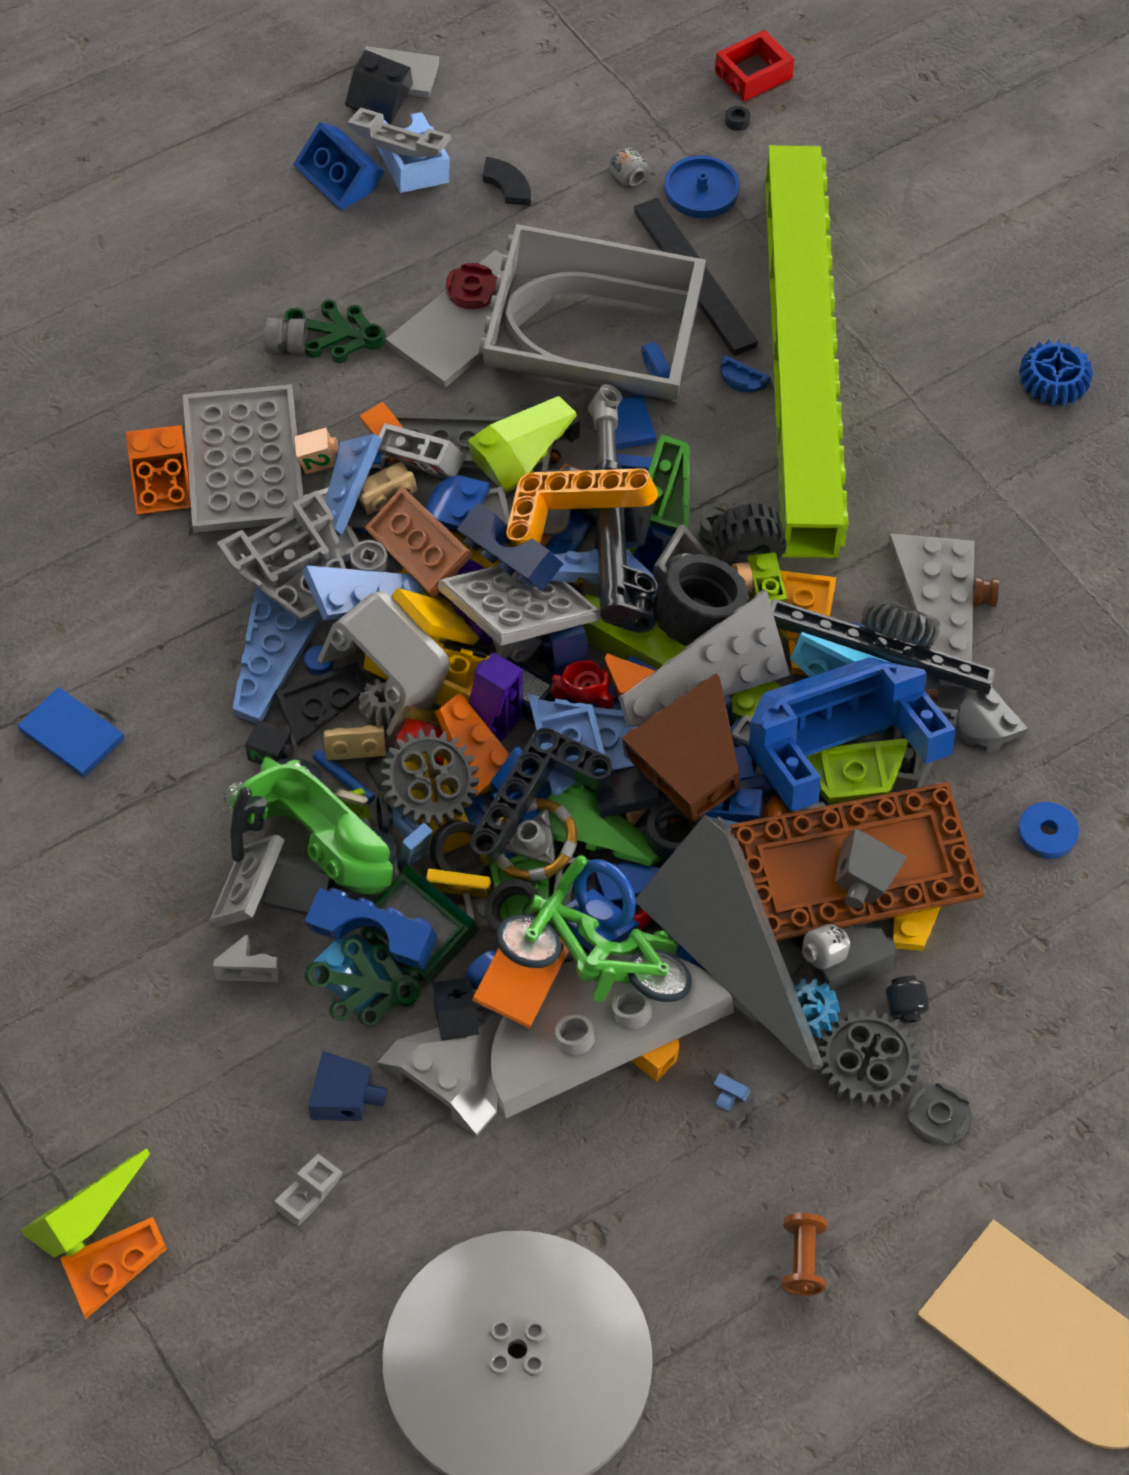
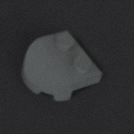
M992 687L989 694L976 692L965 698L958 709L954 726L958 735L967 744L973 746L977 743L987 747L986 752L999 751L1003 743L1023 737L1028 730L1018 715L1011 710Z

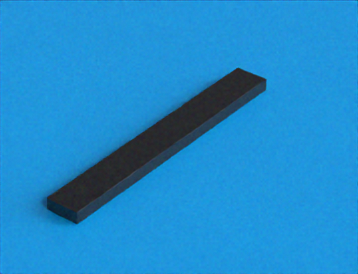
M658 198L634 206V213L662 252L699 258ZM705 266L698 302L699 307L733 356L756 348L758 340Z
M776 599L771 601L777 628L799 635L804 632L891 663L924 669L927 673L926 675L989 694L995 673L994 668L925 646L904 642L868 628Z

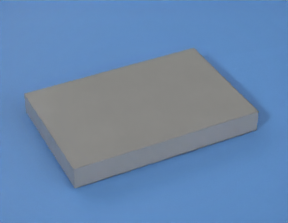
M365 47L368 51L411 67L413 85L407 95L430 98L439 66V56Z
M276 834L243 845L244 859L241 862L234 861L210 917V924L219 928L253 918L285 841L283 838Z

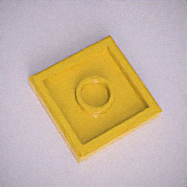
M428 869L427 881L442 893L457 895L469 893L471 897L486 898L493 890L490 877Z

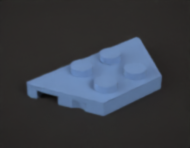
M528 695L536 730L546 727L553 729L605 755L592 705L584 703L573 704L561 699H555V702L539 700L538 695ZM548 742L540 745L543 750L553 746V744ZM573 755L569 756L565 761L574 763L580 758ZM553 769L548 775L553 797L558 796L577 782Z

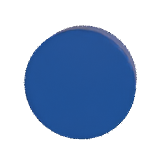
M313 646L304 655L305 668L313 675H322L333 668L334 660L322 664L317 660L323 646Z

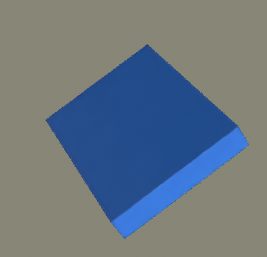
M60 687L52 692L18 724V729L21 733L83 778L124 740V734Z

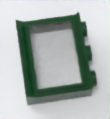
M405 864L402 873L374 902L376 908L386 910L387 907L402 912L405 918L414 920L415 917H419L432 923L438 939L425 969L421 970L406 965L407 967L404 969L417 982L422 978L430 985L479 931L476 923L468 914L408 864ZM362 927L363 929L360 933L372 944L378 941L382 945L389 947V938L385 932L374 927Z

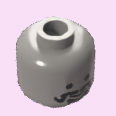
M826 924L809 931L805 935L802 954L805 960L817 969H827L843 962L847 958L850 940L843 929L833 924Z

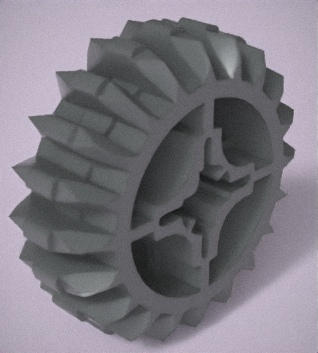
M874 598L868 600L866 607L864 606L861 623L866 628L904 642L925 647L932 646L940 631L938 630L940 622L935 617L896 603Z

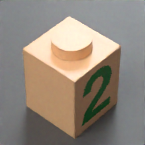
M327 428L295 436L296 458L305 474L321 471L335 465L339 444L335 437L331 438Z

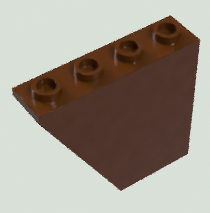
M717 673L709 679L701 681L687 694L679 696L672 704L662 711L654 713L647 721L637 728H632L622 737L624 756L691 822L696 821L740 790L739 770L721 679Z

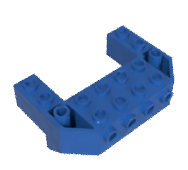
M868 657L763 693L750 722L749 753L790 811L793 812L819 802L821 777L806 756L896 725L921 759L927 764L952 755L955 728L925 692L927 673L924 669Z

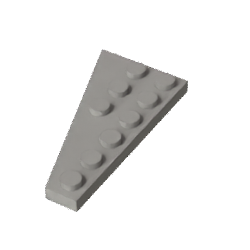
M890 533L889 542L891 548H894L897 565L903 573L904 584L913 609L931 615L940 622L938 637L929 648L972 661L974 541ZM939 679L940 685L964 687Z
M767 590L759 592L754 596L755 598L736 609L732 615L721 623L716 624L684 648V651L676 657L669 659L661 668L621 695L619 701L626 726H634L647 721L654 713L662 711L672 704L676 698L684 696L701 681L709 679L716 673L720 676L724 695H730L789 676L788 666Z

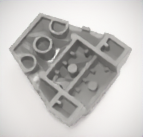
M317 490L293 502V514L254 535L247 537L244 531L240 530L217 542V546L235 571L244 576L300 621L319 612L302 571L306 566L346 569L333 524L332 512Z

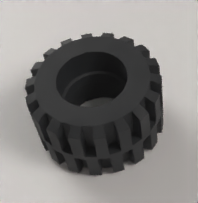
M750 503L730 508L727 512L717 516L718 519L714 520L712 527H710V536L716 559L728 563L729 566L734 563L747 562V556L773 552H776L777 560H779L786 551L787 545L779 514L775 512L774 508L767 507L766 504L757 505L756 503Z

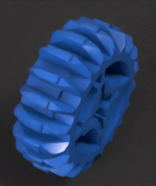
M1048 339L1045 345L1038 342L1035 347H1030L1022 357L1019 367L1020 384L1024 385V392H1031L1032 399L1040 398L1041 404L1045 401L1051 402L1052 407L1055 403H1060L1064 407L1067 401L1074 404L1077 399H1082L1085 392L1090 388L1093 378L1092 362L1088 360L1087 353H1080V347L1072 348L1070 342L1067 345L1061 344L1060 339L1056 343H1052Z

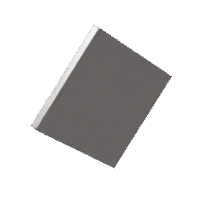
M498 566L441 579L438 583V590L500 646L600 620V610L566 581H550L545 589L541 591L533 585L530 588L524 586L516 579L518 574L515 572L510 576Z

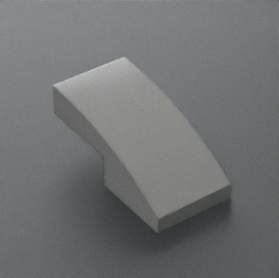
M317 1154L297 1173L296 1181L274 1201L273 1208L299 1227L325 1199L342 1177L343 1172Z

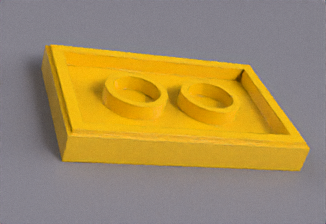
M397 588L392 594L396 603L426 634L468 645H474L480 638L445 601Z

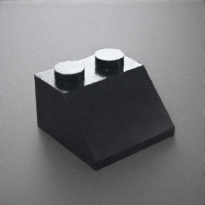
M365 49L353 70L345 106L356 111L364 108L383 114L384 120L391 124L413 85L411 67Z

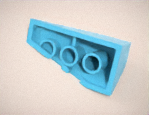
M804 632L800 634L790 657L809 677L868 657L883 660ZM887 728L879 730L877 732L884 735Z

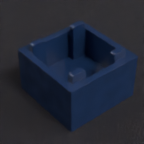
M582 625L540 635L542 640L540 644L541 653L537 654V659L540 663H545L549 671L547 677L550 682H553L551 680L553 675L562 676L566 666H569L572 662L589 660L586 631Z

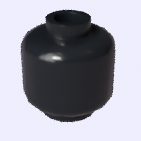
M914 975L891 980L892 984L886 989L890 1015L894 1018H902L904 1024L920 1021V1015L929 1010L925 983L916 980Z

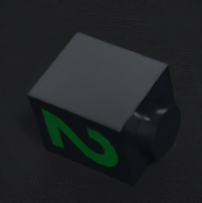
M257 721L245 743L247 760L262 764L265 757L277 762L281 759L292 758L294 753V745H292L291 733L289 731L261 721Z

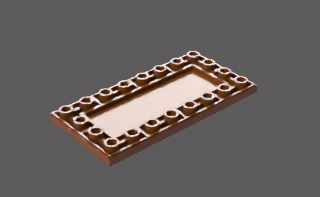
M949 782L730 824L732 827L730 833L738 839L776 942L803 937L809 931L826 924L845 928L978 900L984 897ZM856 828L907 857L885 893L874 903L864 901L861 908L848 906L845 903L848 891L838 886L835 882L842 842Z

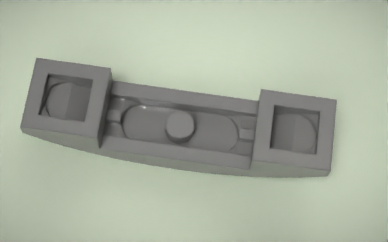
M360 108L348 121V126L367 141L385 150L406 156L429 157L437 155L451 140V135L429 128L422 135L384 123L383 114Z

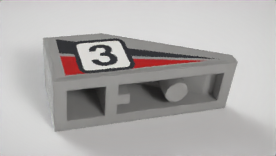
M384 423L378 435L382 439L378 449L379 452L446 479L457 475L466 457L449 440Z

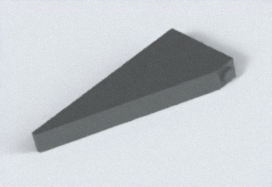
M704 815L635 898V901L809 1069L820 1070L823 1062L738 839L730 833L732 827L719 816L714 819Z

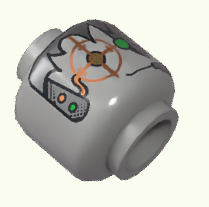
M634 148L617 150L613 154L609 165L610 172L623 186L639 185L645 179L648 168L646 161Z

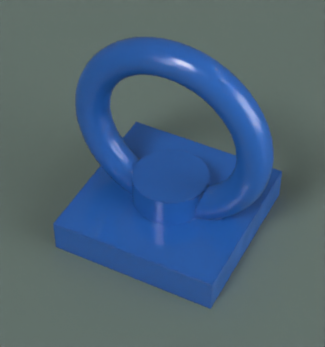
M600 859L587 861L584 869L574 880L576 899L565 906L596 918L599 922V926L595 929L597 934L611 942L620 943L628 938L630 932L633 929H637L639 922L633 919L636 906L633 888L624 873L615 865ZM601 872L615 882L622 895V910L593 888L587 892L586 880L591 873ZM563 919L578 942L592 952L595 947L579 933L578 924Z

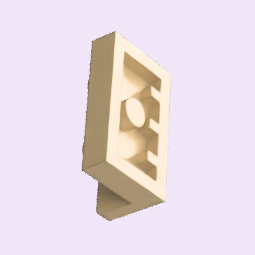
M400 461L367 477L358 500L367 515L380 511L402 486L411 494L417 492L415 477L411 471L408 472L403 462Z
M368 725L360 728L324 730L326 760L386 756L383 726Z

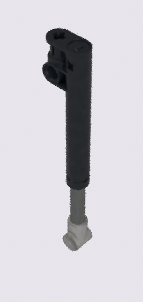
M607 384L600 387L588 405V412L593 417V425L597 431L599 463L595 466L594 470L622 469L616 458L615 430L618 427L617 406L622 401V395L615 387ZM624 507L596 508L601 618L608 624L632 632H648L656 624L655 616L650 610L653 606L652 595L658 587L657 582L650 574L627 566Z

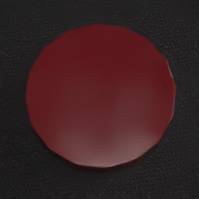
M478 263L462 264L461 268L456 270L454 268L449 272L446 278V294L452 303L464 309L486 307L491 303L492 296L497 295L498 291H495L497 276L487 266Z

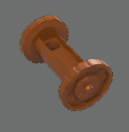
M811 1213L790 1214L784 1218L783 1227L788 1232L794 1234L793 1274L782 1278L781 1287L785 1292L794 1295L811 1296L824 1292L826 1282L822 1277L815 1275L816 1235L827 1230V1220L822 1216Z

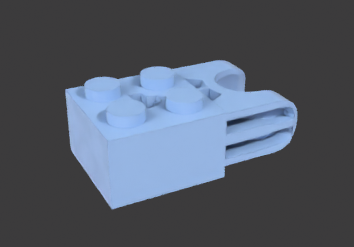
M422 112L410 114L412 123L408 128H405L422 135L428 128L433 129L432 126H429ZM376 146L400 193L449 183L450 158L445 149L434 156L412 157L397 154Z

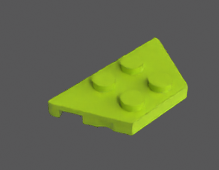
M904 738L840 745L806 756L821 777V796L828 804H838L891 793L907 750L908 740Z

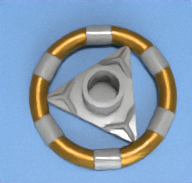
M535 798L527 812L539 809L543 811L532 820L522 822L504 851L549 865L531 870H523L513 866L510 860L502 853L496 864L505 874L514 879L534 882L547 879L565 867L576 849L578 836L573 816L561 804L545 798ZM549 811L558 817L566 829V841L557 859ZM499 818L496 825H504L508 819Z

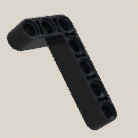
M546 727L536 730L471 837L470 843L475 860L485 866L496 863L552 769L594 790L601 791L609 788L614 780L610 758L553 729ZM543 743L553 744L551 748L546 750L539 748ZM573 755L580 758L574 763L565 761L569 756ZM531 767L538 769L533 775L524 773L526 769ZM600 768L607 771L602 776L592 774L594 770ZM519 792L523 794L518 800L509 799V796L513 793ZM498 818L508 819L504 825L498 826L494 824V821ZM484 843L493 845L488 851H480L478 849Z

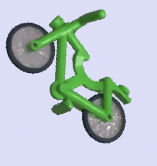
M582 855L577 856L562 875L551 897L543 899L542 896L533 895L529 912L538 914L536 918L526 915L512 916L502 921L497 928L496 941L501 952L514 963L528 968H543L553 964L561 953V938L577 962L576 971L579 978L584 982L599 980L593 994L594 1000L598 1002L606 999L613 982L631 983L646 997L660 1002L678 1001L684 998L691 989L692 978L688 968L680 959L672 955L675 954L678 943L675 940H671V936L666 931H657L652 935L641 932L639 929H633L627 941L621 943L611 942L601 937L595 931L599 926L596 918L563 905L572 883L587 864L586 857ZM563 919L578 924L579 933L595 947L589 956ZM609 954L633 955L629 962L606 960Z

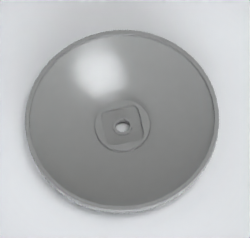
M503 1231L471 1238L453 1246L428 1263L409 1283L395 1305L386 1330L382 1354L385 1392L397 1426L416 1453L443 1475L593 1474L615 1456L636 1428L647 1402L653 1363L650 1334L643 1311L636 1297L619 1274L603 1259L572 1241L555 1235L532 1231ZM513 1344H522L526 1347L527 1353L524 1357L516 1359L509 1355L508 1349Z

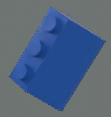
M323 122L318 123L293 163L303 175L342 210L372 193L385 173V170L339 127Z

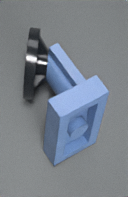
M380 794L376 798L378 830L388 834L393 824L406 837L402 841L397 864L402 870L405 864L412 867L427 854L433 830L425 823L421 825L418 823L412 824V817L410 815L402 819L403 809L399 808L392 811V807L384 799L385 795Z

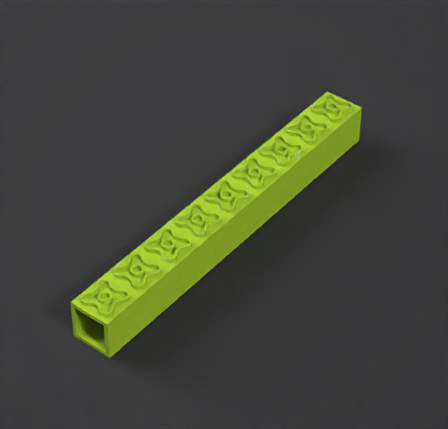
M769 145L765 176L780 521L787 545L782 557L838 558L840 547H845L846 531L848 530L847 491L843 490L846 478L844 445H840L843 437V424L841 419V402H838V397L840 396L839 359H835L838 342L836 336V317H833L835 310L834 277L830 275L832 271L831 235H828L830 229L829 197L826 196L828 180L826 175V157L821 155V146Z

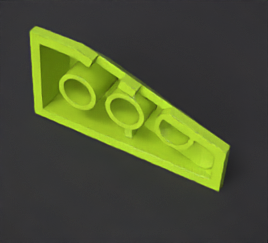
M557 396L490 424L468 439L472 461L498 487H503L504 493L507 494L518 486L519 480L524 475L533 472L534 466L540 459H544L548 453V448L554 440H558L577 416L576 412L560 396Z
M146 1148L134 1154L98 1178L99 1181L93 1182L73 1194L71 1200L68 1199L62 1204L55 1206L21 1229V1232L26 1238L53 1258L63 1253H66L68 1257L85 1247L83 1240L93 1234L148 1158L150 1152Z

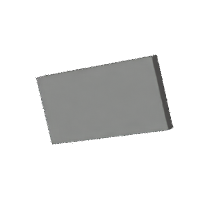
M496 250L478 263L490 268L497 277L504 272L501 270L503 255ZM445 290L387 337L386 346L445 389L483 357V354H479L481 338L486 336L484 332L487 316L491 317L493 313L490 312L491 303L479 309H464L452 303ZM554 295L539 298L521 308L513 315L517 326L519 327L553 299Z

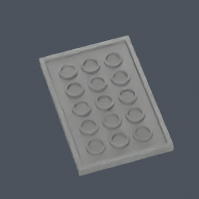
M292 384L183 394L193 532L269 526L293 514L292 503L301 499L304 495L301 466L296 458L295 436H297Z

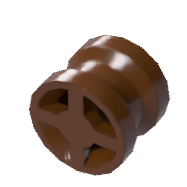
M975 577L973 605L978 606L981 603H987L990 607H996L999 579L992 578L990 581H986L981 577Z

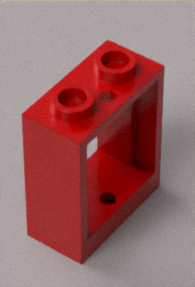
M763 30L717 52L714 69L716 75L730 86L732 92L737 94L743 101H746L793 78L795 59L766 30ZM758 54L769 66L747 77L735 64Z

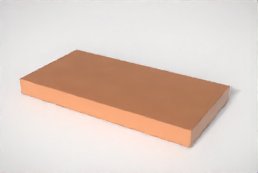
M403 486L364 527L433 597L440 592L438 590L439 580L455 576L473 556Z

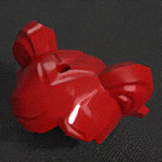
M593 661L572 662L569 666H566L562 676L553 675L551 678L553 684L550 692L556 699L568 700L570 698L573 701L584 704L595 703L597 707L612 709L614 707L613 697L608 692L610 682L609 671L606 669L600 670L599 666Z

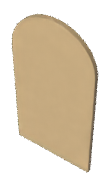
M993 1219L980 1237L973 1242L972 1247L939 1288L935 1289L934 1294L919 1311L917 1317L1077 1439L1104 1449L1129 1448V1320Z

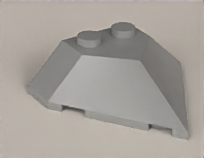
M494 1011L483 1014L484 1022L478 1023L479 1035L441 1040L438 1027L398 1039L381 1057L377 1065L401 1083L408 1077L451 1108L452 1120L477 1137L497 1113L498 1097L492 1076L491 1051L494 1037L503 1015Z

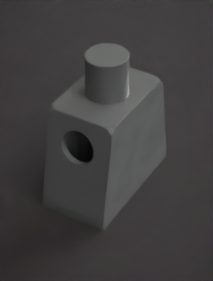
M856 828L842 842L835 877L836 884L848 891L845 903L852 908H861L864 901L874 903L888 889L907 857Z

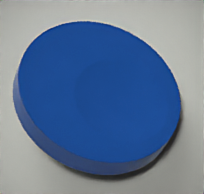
M691 156L676 162L668 170L665 177L664 191L670 205L680 213L695 218H711L724 214L734 206L739 196L740 182L735 170L726 162L710 156Z

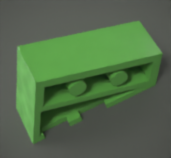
M661 434L648 471L658 491L650 524L675 532L680 525L684 524L690 531V448L687 442Z

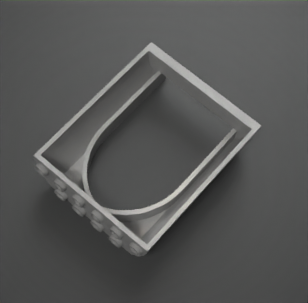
M516 224L514 235L509 234L506 250H509V254H504L502 258L501 270L504 272L497 277L495 291L499 292H497L496 296H492L490 312L493 313L491 317L487 316L484 329L486 336L485 338L482 337L480 341L479 354H483L484 365L598 388L607 384L615 387L619 392L678 402L681 378L695 314H697L706 260ZM564 293L589 294L684 312L669 379L573 361L553 355L530 341L518 328L513 315L534 300Z

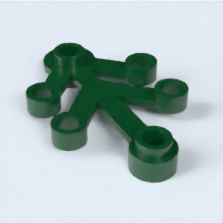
M333 300L322 302L321 313L324 317L330 318L334 324L308 319L305 312L300 308L288 309L284 314V319L287 323L290 319H306L307 330L328 334L319 339H312L306 342V354L311 358L319 357L322 354L323 348L346 338L355 340L345 345H335L331 349L332 360L336 363L345 362L348 354L361 348L377 349L386 342V333L378 324H370L363 315L362 308L358 305H351L347 308V320L351 323H356L360 329L352 328L348 325L338 311L336 302Z
M346 939L343 941L341 952L345 957L351 958L362 976L332 971L328 964L318 961L310 963L304 971L306 982L314 987H325L332 983L359 988V990L345 1000L335 1001L330 1005L329 1015L331 1018L339 1021L347 1019L352 1010L377 992L388 995L375 1006H365L360 1009L358 1019L363 1025H375L379 1017L394 1006H410L417 1001L420 995V986L417 980L412 976L402 975L391 957L389 947L386 945L378 944L373 946L370 950V958L373 962L382 965L390 981L379 979L363 954L361 943L356 939ZM350 943H354L356 947L353 954H349L347 950ZM382 948L385 954L379 960L377 958V951ZM315 968H318L320 971V977L317 980L312 978V971ZM402 985L407 987V993L404 996L400 994ZM342 1005L344 1011L338 1017L335 1010L337 1006ZM370 1010L373 1017L371 1021L367 1022L365 1020V1013Z

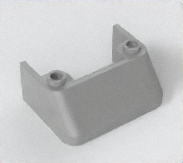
M384 591L371 593L332 625L317 660L322 664L353 655L357 647H359L389 678L385 686V698L396 712L386 733L389 736L399 734L408 716L422 722L426 721L449 671L450 663L445 651L413 621L388 593Z

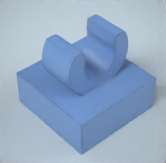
M719 1073L714 1083L716 1088L722 1090L716 1104L727 1111H730L735 1098L746 1102L751 1092L747 1086Z

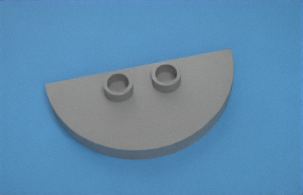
M609 954L606 960L629 962L633 955ZM575 959L564 963L530 1029L503 1016L497 1028L491 1051V1068L496 1094L505 1117H511L734 1013L732 996L712 975L700 967L680 959L688 968L692 978L691 989L684 998L675 1002H660L646 997L631 983L613 982L606 999L598 1002L594 1000L593 994L599 980L582 981L576 971L577 962ZM661 959L663 963L669 966L668 974L661 976L664 980L661 988L656 989L651 985L644 986L661 994L680 992L685 988V980L682 973L672 963Z

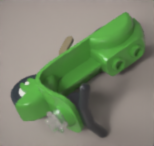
M265 757L260 766V773L246 782L232 784L228 787L224 796V803L233 812L230 838L232 859L235 862H241L244 859L243 833L249 830H262L264 820L268 818L287 816L298 821L312 832L307 848L308 855L331 879L352 892L375 895L382 894L384 887L391 885L392 865L396 860L397 850L396 843L391 836L385 832L370 829L342 802L346 801L359 806H366L368 799L365 796L345 790H338L334 795L322 783V772L313 763L303 759L287 758L276 762L271 758Z

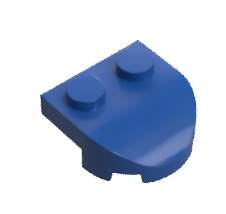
M460 475L448 477L434 489L425 508L447 529L458 531L457 528L478 502L483 505L490 491L489 483Z

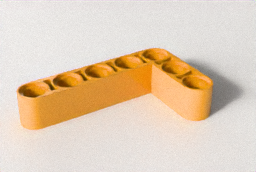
M645 469L527 473L518 482L506 535L513 547L519 546L531 538L540 544L548 510L645 507L656 501L658 491L648 471Z

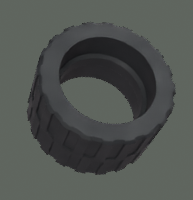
M688 554L676 558L668 566L653 600L652 612L655 616V622L658 623L659 628L668 637L676 640L679 644L688 646L716 624L721 623L732 615L736 609L749 602V589L743 577L738 574V571L729 566L728 563L712 556ZM688 596L699 598L710 604L712 607L699 604Z

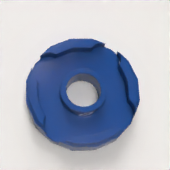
M1038 802L1028 807L1021 815L1017 829L1019 840L1023 846L1031 853L1034 851L1040 854L1039 857L1046 859L1059 858L1068 854L1076 844L1079 834L1078 822L1072 812L1064 806L1053 802ZM1050 826L1054 828L1056 834L1046 835L1041 831V827Z

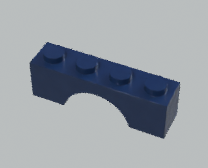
M478 502L457 528L465 536L463 542L475 552L480 548L482 550L480 554L494 564L496 560L500 563L497 566L508 575L512 576L514 572L518 574L516 579L527 588L533 585L543 591L564 563L550 550L532 538L519 546L507 547L506 530L508 525L494 512Z

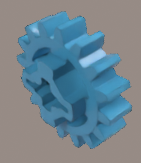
M803 978L800 981V985L796 986L793 983L812 1035L815 1034L820 1039L822 1038L821 1031L823 1029L829 1032L832 1030L830 1022H838L837 1013L840 1012V1007L835 991H830L827 983L819 987L817 979H813L811 984H806Z

